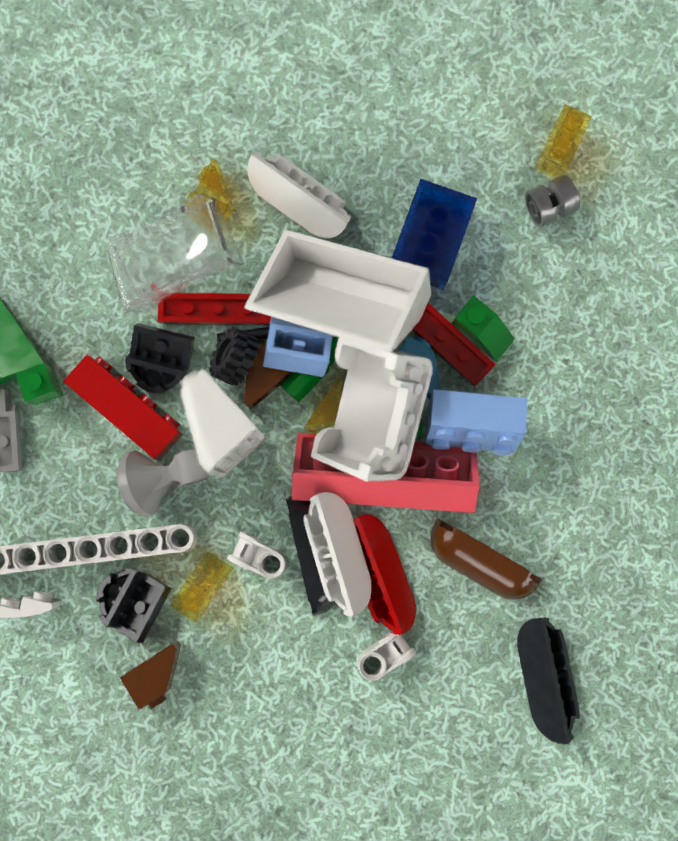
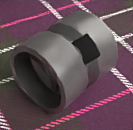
M562 175L549 181L547 187L539 185L525 192L526 207L533 222L538 227L555 221L557 215L565 217L580 209L577 189L567 175Z

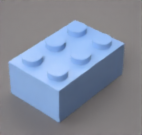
M433 389L427 409L425 445H432V448L438 450H447L450 447L462 448L463 451L469 453L488 450L493 451L495 455L501 456L515 453L526 435L527 398Z

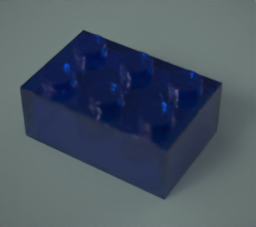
M420 178L391 259L428 268L430 286L444 290L477 198Z

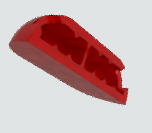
M364 514L358 516L353 521L371 578V596L367 604L368 609L376 623L381 622L385 627L392 630L393 634L402 635L412 628L416 617V604L412 590L386 526L373 515Z

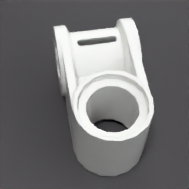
M243 531L239 532L238 536L240 539L233 553L227 556L229 561L266 578L279 577L286 571L288 565L287 558L282 552ZM271 555L276 556L280 560V569L275 573L269 572L265 567V561Z
M390 630L359 655L357 667L365 679L376 681L394 668L407 662L417 651L415 648H410L402 635H395ZM393 641H395V643L401 650L400 652H398V650L394 646ZM369 657H376L380 661L379 668L374 672H367L363 669L364 661Z

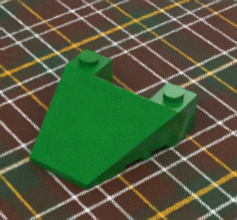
M0 298V384L17 379L24 401L35 406L64 396L54 367Z

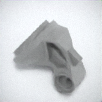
M195 448L175 454L174 460L170 464L154 463L143 453L133 450L122 455L117 467V483L124 502L133 512L143 517L157 513L162 499L175 491L180 485L185 486L209 478L208 473L199 464Z

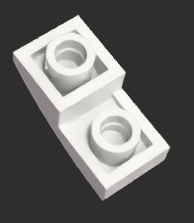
M34 591V595L22 597L21 605V600L2 597L0 601V618L34 616L60 607L61 601L53 600V594L41 591Z

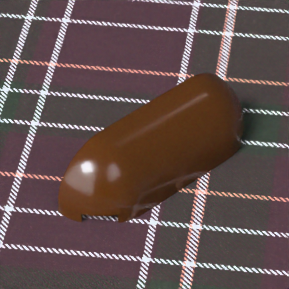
M437 518L431 531V546L435 555L442 563L505 599H522L531 595L538 588L542 578L532 574L533 572L465 532Z

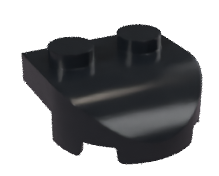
M140 323L135 324L130 353L125 359L127 372L130 371L133 378L137 381L136 385L141 389L152 393L166 392L175 387L187 374L195 337Z
M124 568V570L117 573H110L102 581L96 596V601L100 603L102 614L99 615V618L105 626L117 629L136 643H143L172 588L148 573L130 568Z

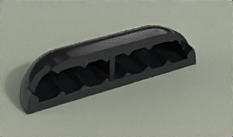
M292 497L286 498V503L289 510L288 515L308 602H310L312 615L316 616L329 611L336 602H329L326 597L305 529L304 515L308 514L311 502L292 500Z
M549 618L530 619L519 630L517 648L531 716L538 730L547 739L558 744H568L574 738L571 732L574 719H579L580 712L565 638L561 629H555L549 622Z

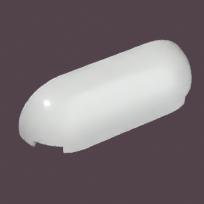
M261 152L251 154L247 166L248 178L253 189L261 198L315 236L333 238L342 233L349 223L351 216L347 215L344 209L346 203L338 195L282 156L277 155L273 159L262 156Z
M323 492L309 500L311 502L307 515H304L305 529L329 602L335 601L344 610V615L355 616L366 608L370 600L371 578L349 507L338 495L331 492Z

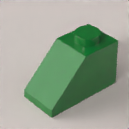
M474 295L451 323L495 362L515 340L499 316Z

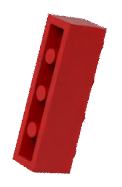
M86 354L63 382L154 460L160 461L183 435L177 429L181 424L168 413L161 416L154 409L158 405L145 394L141 398L132 391L135 385L123 375L119 378L115 377L110 372L113 367L102 357L98 356L94 359Z

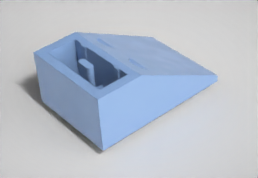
M271 316L263 367L324 377L329 363L333 335Z

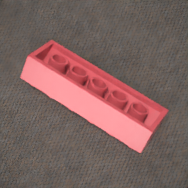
M298 433L292 472V500L309 501L310 498L317 494L331 492L341 497L346 504L475 513L480 487L477 452L469 453L463 451L462 448L456 447L438 450L432 448V445H425V442L415 441L409 466L400 479L364 481L311 458L314 438L317 434Z

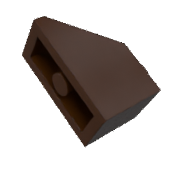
M264 343L258 345V349L255 351L257 356L252 361L254 362L253 367H249V374L246 376L244 403L250 410L276 390L293 373L291 371L263 367L266 351Z
M178 640L120 677L138 710L147 705L151 710L166 700L164 694L171 689L181 648Z

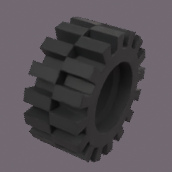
M236 327L228 328L226 335L223 334L221 341L217 342L216 351L212 353L214 357L210 360L209 364L211 365L209 368L210 375L232 386L239 385V382L242 383L244 375L247 376L249 374V367H253L254 362L252 361L257 356L255 351L258 349V339Z

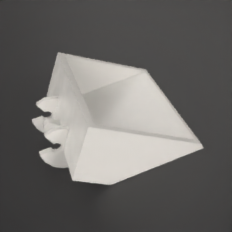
M284 230L246 303L245 309L392 353L420 321L431 297L429 269Z

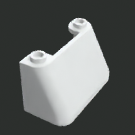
M339 337L335 349V360L339 367L348 369L334 428H324L315 436L311 458L364 481L400 479L409 466L432 376V363L429 359L396 349L390 353Z
M204 369L200 372L195 370L182 380L181 384L184 387L180 393L199 464L208 474L222 478L267 438Z

